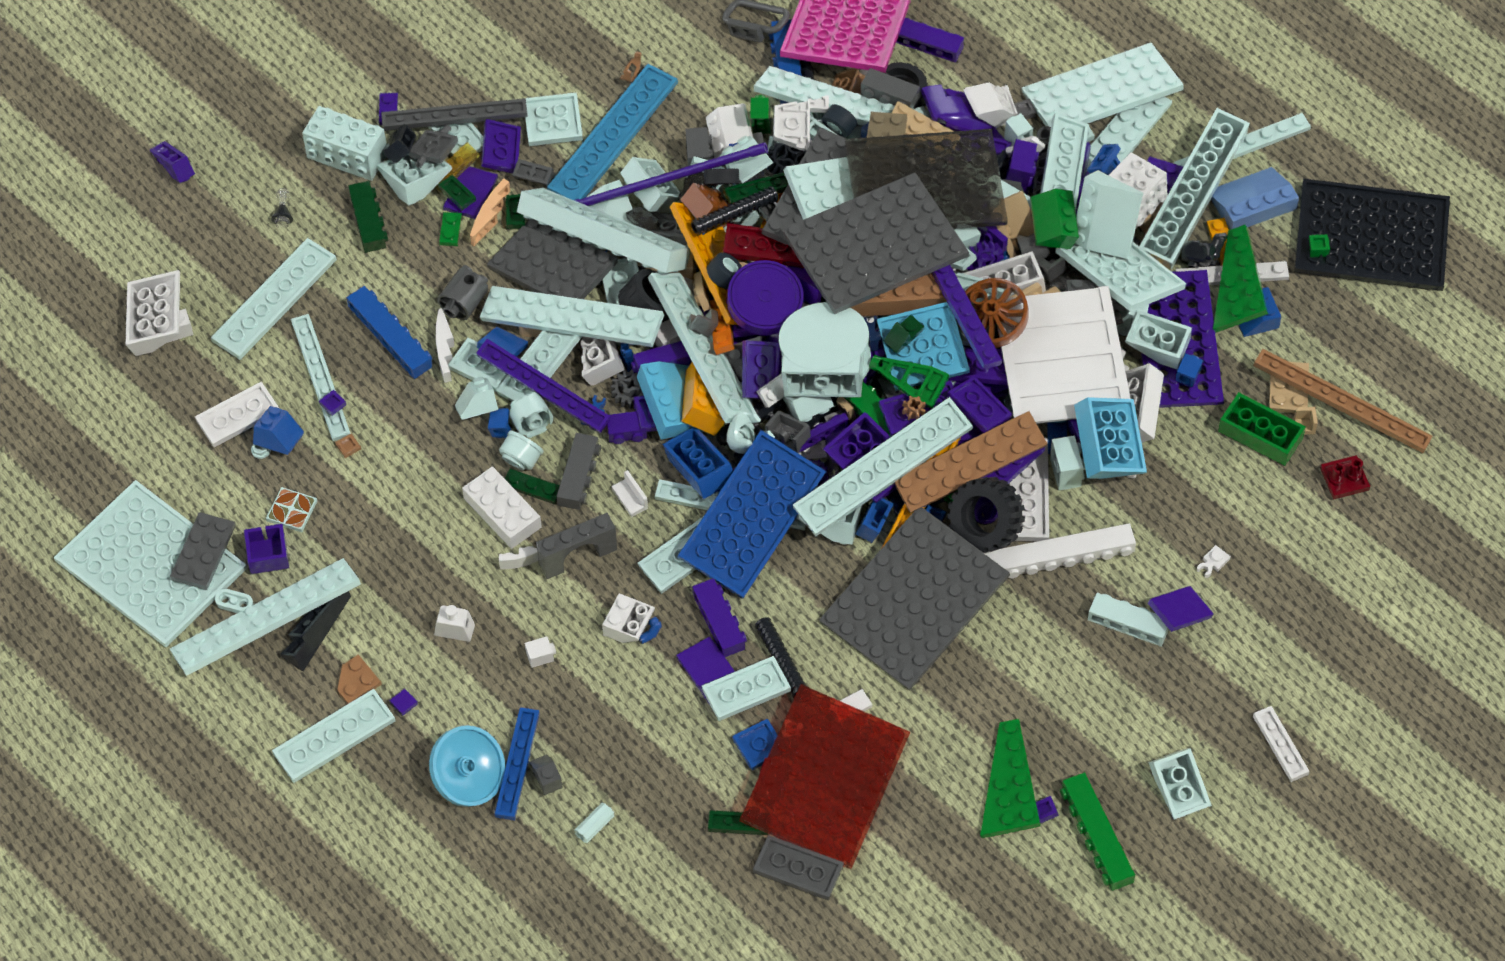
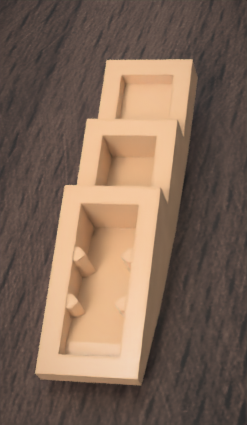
M503 178L482 205L470 234L471 245L475 246L498 223L497 214L504 208L503 198L510 192V184L506 179Z

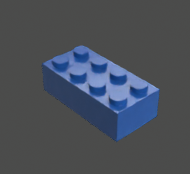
M692 427L663 444L670 463L703 499L721 490L733 473L732 466L698 428Z

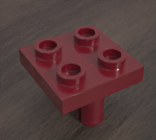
M1357 455L1320 465V470L1333 500L1370 490V484L1362 468L1363 461Z

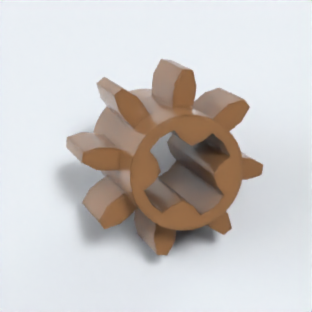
M909 396L908 402L903 401L902 406L904 409L902 414H906L908 420L915 418L917 420L919 415L925 414L926 410L923 408L926 403L922 402L919 396L917 398Z

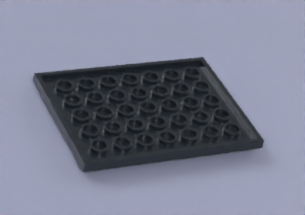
M1303 178L1294 273L1443 291L1450 196ZM1328 234L1329 255H1326V257H1322V255L1320 257H1310L1309 235Z

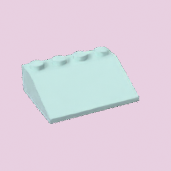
M1098 170L1085 176L1076 216L1079 238L1075 244L1087 250L1128 259L1143 192Z

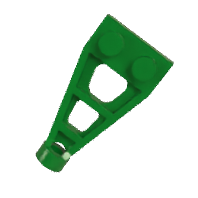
M877 355L873 356L869 365V369L881 374L907 396L912 398L919 396L920 400L926 403L925 406L931 409L949 379L948 373L932 366L884 358ZM893 367H900L906 370L901 380L890 374ZM917 373L926 377L920 389H914L907 383L911 374Z

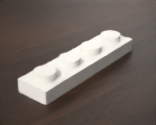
M1272 706L1255 712L1253 718L1290 782L1309 775V769Z

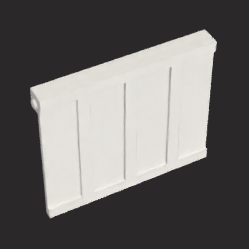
M1109 286L1025 296L1029 308L1027 326L1015 341L1001 347L1014 418L1030 411L1036 424L1076 419L1074 404L1087 397L1131 399ZM1016 297L1008 298V299L1006 300V302H1008V301H1010V300H1012V299H1014V298H1016ZM1020 303L1019 305L1009 310H1021L1023 309V303ZM1022 317L1007 318L1019 323ZM1001 322L1007 334L1014 330V328ZM998 328L999 338L1003 337L1001 331Z

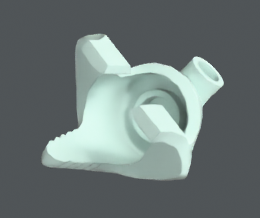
M740 412L731 420L727 432V443L733 451L745 454L755 440L752 423L761 421L756 413ZM770 430L764 431L771 437L775 438V436L770 432Z

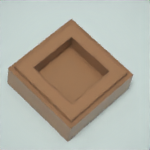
M352 434L335 442V445L345 458L361 450L360 444Z

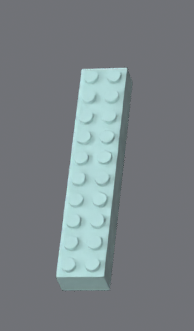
M1216 108L1139 246L1170 271L1243 142L1249 128V122Z
M544 188L521 191L517 212L523 214V217L526 219H535L541 225H550L553 227V230L567 232V235L570 237H579L585 243H594L600 249H608L614 255L625 256L627 260L632 262H640L643 267L655 268L661 274L678 272L687 268L691 251L688 246Z

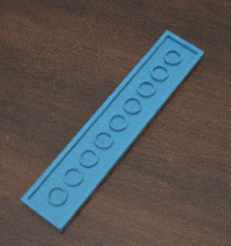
M647 64L547 186V190L572 200L585 198L678 84V79Z

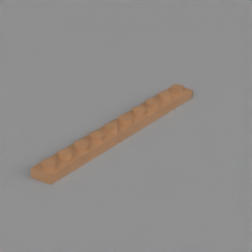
M1265 349L1261 350L1254 362V367L1421 453L1425 452L1433 437L1421 429Z

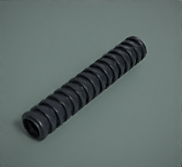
M769 186L768 189L765 188L763 191L760 190L758 193H753V195H749L747 198L739 199L737 202L728 204L727 207L723 206L722 209L719 208L717 211L714 210L712 213H707V216L703 215L702 218L698 217L697 220H692V229L698 236L701 233H706L707 230L710 231L712 228L715 229L717 226H722L727 221L731 222L732 219L735 220L737 217L740 218L742 215H747V212L751 213L758 208L760 209L763 206L765 207L778 200L777 192L772 186Z
M769 617L761 618L756 622L755 628L758 629L757 632L760 634L761 639H763L765 647L768 649L771 657H775L791 687L790 693L795 698L794 701L796 703L806 702L811 697L806 683L800 676V672H798L789 652H787V648L784 647L785 645Z

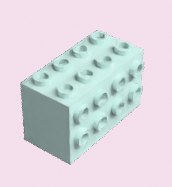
M318 106L302 132L307 158L370 181L373 180L378 172L377 165L384 162L386 158L384 154L386 138L383 128L366 123L361 119L357 120L349 117L347 114H340L330 108Z

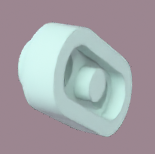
M222 589L215 595L216 605L226 611L234 613L245 612L248 607L254 605L251 596L241 592ZM224 599H228V600H229V601L226 602V603L222 602ZM242 604H247L246 607H240Z

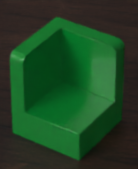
M1328 234L1309 235L1310 257H1320V255L1326 257V255H1329Z

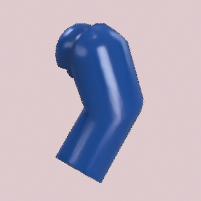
M657 617L649 620L648 624L651 627L648 631L641 634L639 638L641 644L655 638L660 631L662 624Z

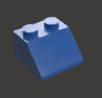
M1269 287L1262 288L1268 314L1239 324L1244 337L1280 327L1281 314Z
M269 406L254 425L253 444L288 455L302 438L304 431L288 411Z

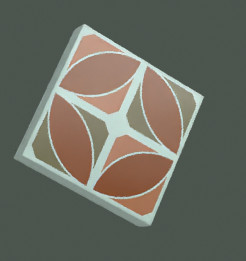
M281 487L266 520L273 524H283V527L303 532L317 503V498Z

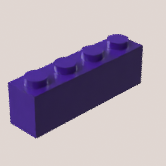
M905 17L896 43L956 63L964 47V37Z
M713 578L692 586L693 597L724 657L745 650L746 636L738 628L739 622L735 615L732 616L730 612L731 606L729 601L724 600L722 596L724 593L721 585L716 584Z

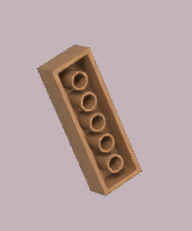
M930 273L851 308L861 316L892 315L947 301L933 274Z

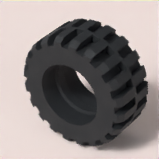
M996 477L974 479L966 482V484H962L958 487V491L953 493V501L949 502L948 508L951 509L950 513H947L948 519L951 520V524H949L950 529L954 530L983 553L996 551L1011 545V542L1018 538L1017 533L1022 532L1023 526H1021V523L1025 522V516L1022 515L1025 507L1020 503V500H1022L1020 494L1016 495V489L1012 485L1007 486V481L999 480ZM981 497L990 499L997 508L998 523L991 533L980 528L975 519V506Z

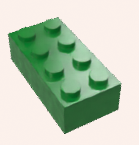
M1238 392L1220 419L1218 432L1286 466L1303 440L1306 426Z

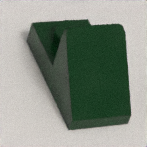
M911 314L901 324L896 322L883 341L898 354L925 329Z

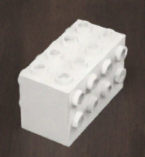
M1132 152L1108 175L1143 192L1136 228L1141 226L1145 218L1152 214L1161 202H1164L1168 196L1167 173Z

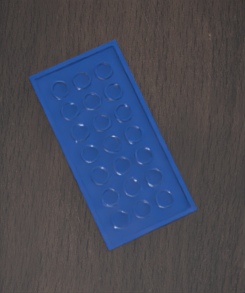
M760 430L752 445L680 551L678 558L709 578H714L715 582L743 599L796 519L798 513L793 508V504L815 490L826 471Z

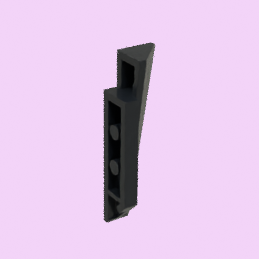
M347 591L307 612L289 633V637L293 642L280 655L304 672L351 598L350 592Z

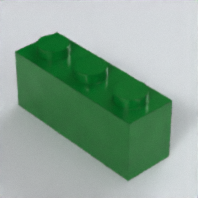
M756 95L751 97L750 120L753 133L771 134L769 97L764 95Z

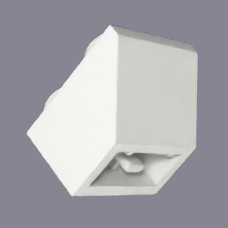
M619 593L602 625L603 635L622 643L638 641L655 607Z

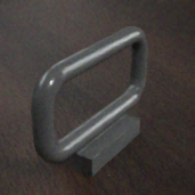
M735 0L731 2L722 15V20L727 24L731 36L760 43L764 39L763 33L773 34L779 32L790 18V12L783 7L750 0ZM739 6L783 15L780 21L772 27L729 18L734 9Z

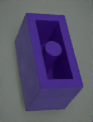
M643 410V411H641V413H642V417H643V422H644V424H646V422H645V414H644V410ZM636 411L609 414L611 417L607 423L609 443L622 444L624 441L629 440L640 442L647 438V429L640 430Z

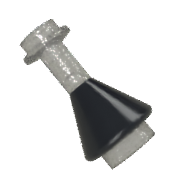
M280 188L276 192L279 206L272 215L271 221L278 228H286L293 222V217L286 207V199L290 197V193L287 189Z

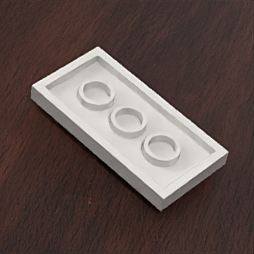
M259 382L195 416V419L212 446L216 447L254 427L269 406L278 407L263 383Z

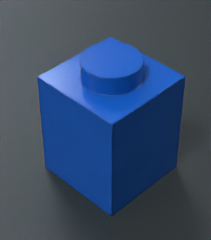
M1185 353L1178 368L1175 381L1193 387L1201 371L1203 360L1195 355Z

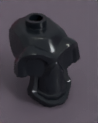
M1226 233L1215 234L1211 243H1202L1199 240L1188 241L1184 244L1181 251L1182 260L1190 268L1216 266L1228 235Z

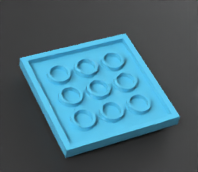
M947 302L877 319L886 358L932 366L948 373L949 378L970 373L957 322ZM912 314L924 326L925 330L896 354L883 340L896 322L901 324ZM893 367L890 373L901 380L906 370L900 367ZM913 373L909 376L907 383L911 387L922 385L926 377L922 374ZM894 385L895 391L900 390Z

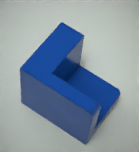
M508 408L490 412L488 430L492 437L506 438L508 436V432L511 430L508 424L510 412Z

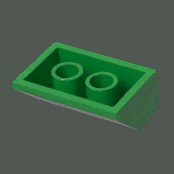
M1055 188L1032 196L1030 198L1036 245L1071 249L1079 238L1073 191Z

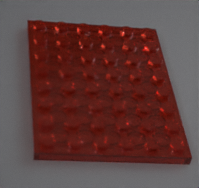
M801 684L739 821L786 842L844 862L845 868L852 869L910 735V731Z

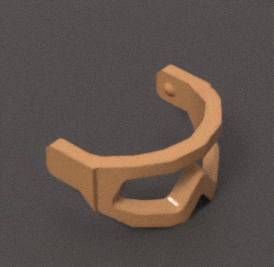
M635 52L634 58L627 64L623 71L624 75H621L620 80L632 83L636 79L641 66L642 54L640 52ZM633 63L636 66V70L631 78L632 72L628 69Z

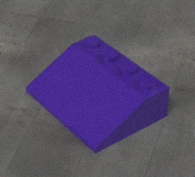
M864 412L826 445L823 450L844 470L891 437ZM893 483L872 499L877 503L897 490Z

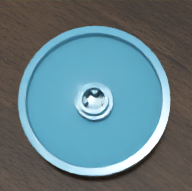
M459 726L446 731L438 738L431 751L429 769L434 786L446 800L458 806L472 807L489 801L499 791L505 772V760L498 742L487 731L475 726Z

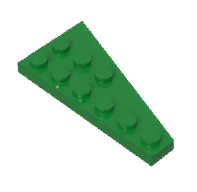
M1246 224L1228 230L1213 326L1215 333L1268 314Z
M1019 718L999 722L980 833L981 838L1041 827Z

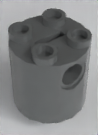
M463 265L462 268L457 270L437 298L443 312L450 318L456 317L460 320H467L487 293L488 279L484 275H478L472 271L469 266Z

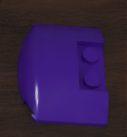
M941 84L921 89L931 117L936 122L940 118L946 122L945 126L972 133H985L989 128H992V130L996 129L993 125L976 116L964 91L943 89Z

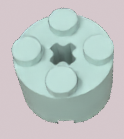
M536 392L521 399H516L510 404L509 417L519 434L526 435L527 438H532L547 430L546 426L549 423L551 425L553 422L551 411L543 398Z

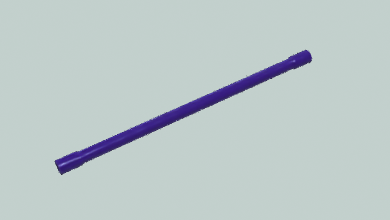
M763 142L750 146L747 149L574 201L591 206L700 173L705 169H713L749 157L768 153V147Z

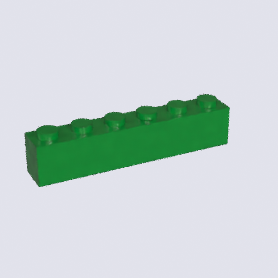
M1084 772L1063 780L1062 788L1060 789L1061 796L1064 800L1068 801L1070 805L1068 806L1069 812L1078 821L1077 828L1079 833L1085 835L1086 847L1089 852H1093L1095 856L1093 860L1097 869L1101 868L1103 872L1102 879L1105 886L1109 885L1111 891L1134 883L1135 873L1086 773Z

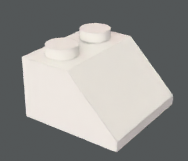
M989 82L964 89L976 116L998 128L1013 115L1010 109L1011 105L1004 98V91L1000 86H995Z

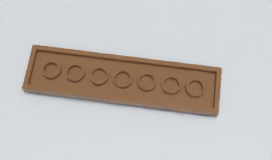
M1030 411L917 466L895 481L894 485L911 514L915 510L957 491L958 487L970 480L983 478L1046 447L1047 442Z

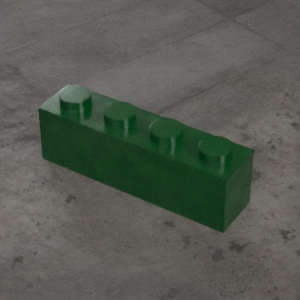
M370 181L348 185L364 252L368 253L386 249L385 242L388 241L387 232L382 230V227H385L383 217L378 215L381 212L379 201L375 202L374 198H377L375 187L371 188Z

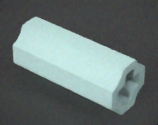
M601 803L574 830L576 836L584 843H588L614 817L613 810L605 803Z

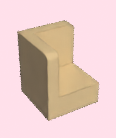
M1302 407L1295 410L1294 421L1306 426L1304 435L1316 433L1318 421L1315 407Z

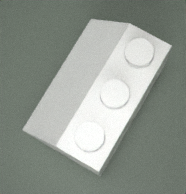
M745 104L718 107L706 116L708 131L712 135L714 158L720 157L723 154L722 151L729 147L730 143H738L737 141L744 136L748 137L750 135L753 138Z

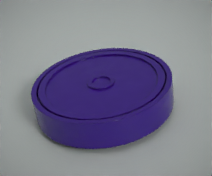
M768 260L751 262L741 267L729 283L727 293L729 313L733 320L748 332L757 335L778 334L785 320L795 311L802 308L804 298L802 284L796 274L783 264Z

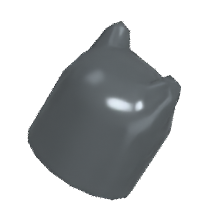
M1034 233L1029 236H1016L1021 255L1033 251L1036 260L1041 256L1045 259L1049 255L1050 247L1036 245Z

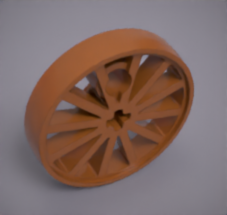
M988 278L978 281L966 289L965 293L972 306L976 309L975 312L985 330L989 326V337L995 348L1012 343L1023 333L1028 323L1029 308L1023 291L1016 284L1001 278ZM992 288V295L990 300L988 299L987 293L984 289ZM997 288L1006 289L1001 297L997 299ZM1012 292L1017 295L1016 298L1006 302ZM978 298L984 299L981 302H975ZM1020 303H1023V309L1009 310L1019 305ZM1007 317H1022V318H1021V321H1020L1019 323H1017V322H1015V321H1013V320H1011V319H1009V318H1007ZM1001 322L1014 328V330L1007 334ZM995 323L1003 337L994 339Z

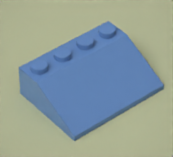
M1272 167L1218 186L1211 198L1220 216L1225 218L1229 230L1244 224L1250 227L1297 209L1299 200L1292 185Z

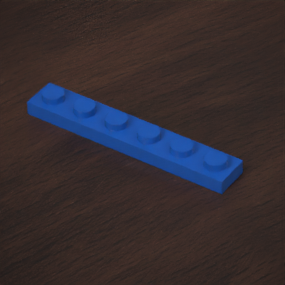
M521 707L519 709L495 810L496 818L515 820L540 715L539 710Z

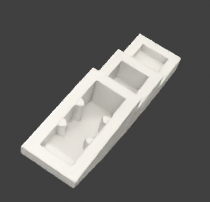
M441 308L438 309L436 322V345L440 370L444 383L452 381L448 367L452 360L449 348L455 346L453 335Z

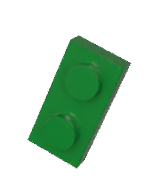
M443 212L439 239L440 246H458L462 213Z

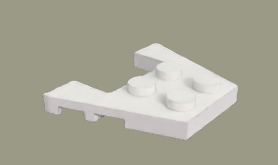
M825 95L820 99L812 100L810 98L805 102L797 103L796 101L774 106L773 140L802 151H807L813 141L810 139V112L826 113L829 109V96Z

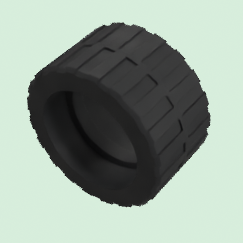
M894 62L889 64L885 74L920 86L919 99L913 109L922 106L925 108L926 102L921 89L927 87V78L923 71L910 63Z
M641 269L620 290L618 294L619 305L663 311V323L669 320V317L648 279L651 273L658 272L651 269Z

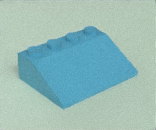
M658 361L641 364L637 379L660 439L676 437L693 427L681 421L685 374L689 367L688 365Z
M1087 397L1074 404L1087 478L1104 479L1147 473L1134 399Z

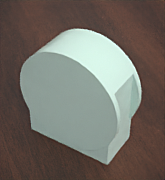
M827 302L815 303L795 311L785 320L779 333L785 396L861 397L863 379L869 371L871 352L868 345L869 330L867 323L857 311L848 308L834 314Z

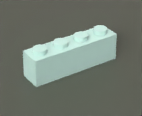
M1096 594L1088 614V621L1161 647L1169 630L1156 613L1150 612L1144 607L1133 606L1127 601H1119L1107 594Z

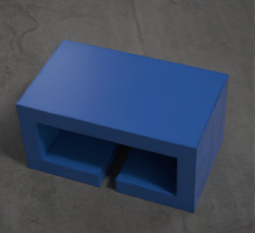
M884 498L877 503L872 500L855 534L872 543L880 533L893 503Z

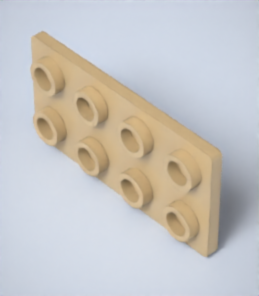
M1023 191L989 204V209L996 222L997 229L1008 238L1007 252L1010 258L1021 255L1016 236H1029L1034 233L1032 212Z

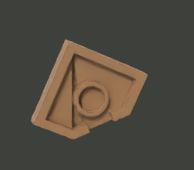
M358 654L342 665L337 691L344 701L349 704L372 689H376L382 683Z

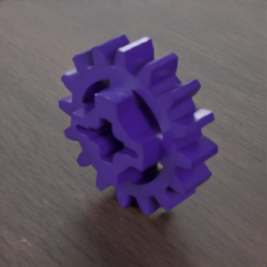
M985 240L982 244L977 242L975 247L970 246V251L976 255L977 259L966 270L968 269L969 272L1000 262L1004 259L1001 246L997 242L993 244V241L986 243Z

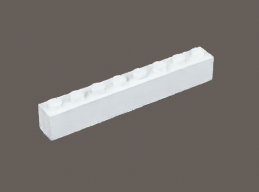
M1129 523L1002 548L984 554L1010 572L1008 578H1016L1020 574L1027 573L1033 575L1040 570L1052 571L1057 567H1072L1076 563L1081 562L1088 564L1101 558L1108 560L1116 555L1128 556L1135 552L1136 541Z

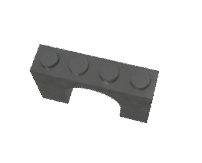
M608 513L536 542L539 566L546 579L564 573V559L571 551L580 546L593 544L599 557L617 550L616 527Z

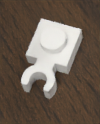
M1215 545L1203 557V561L1206 563L1199 564L1197 572H1200L1201 569H1206L1208 572L1205 573L1204 577L1208 578L1211 576L1212 569L1218 572L1230 560L1231 556Z

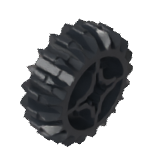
M775 142L773 146H770L767 153L773 162L767 167L768 172L771 175L783 173L787 166L799 165L806 151Z

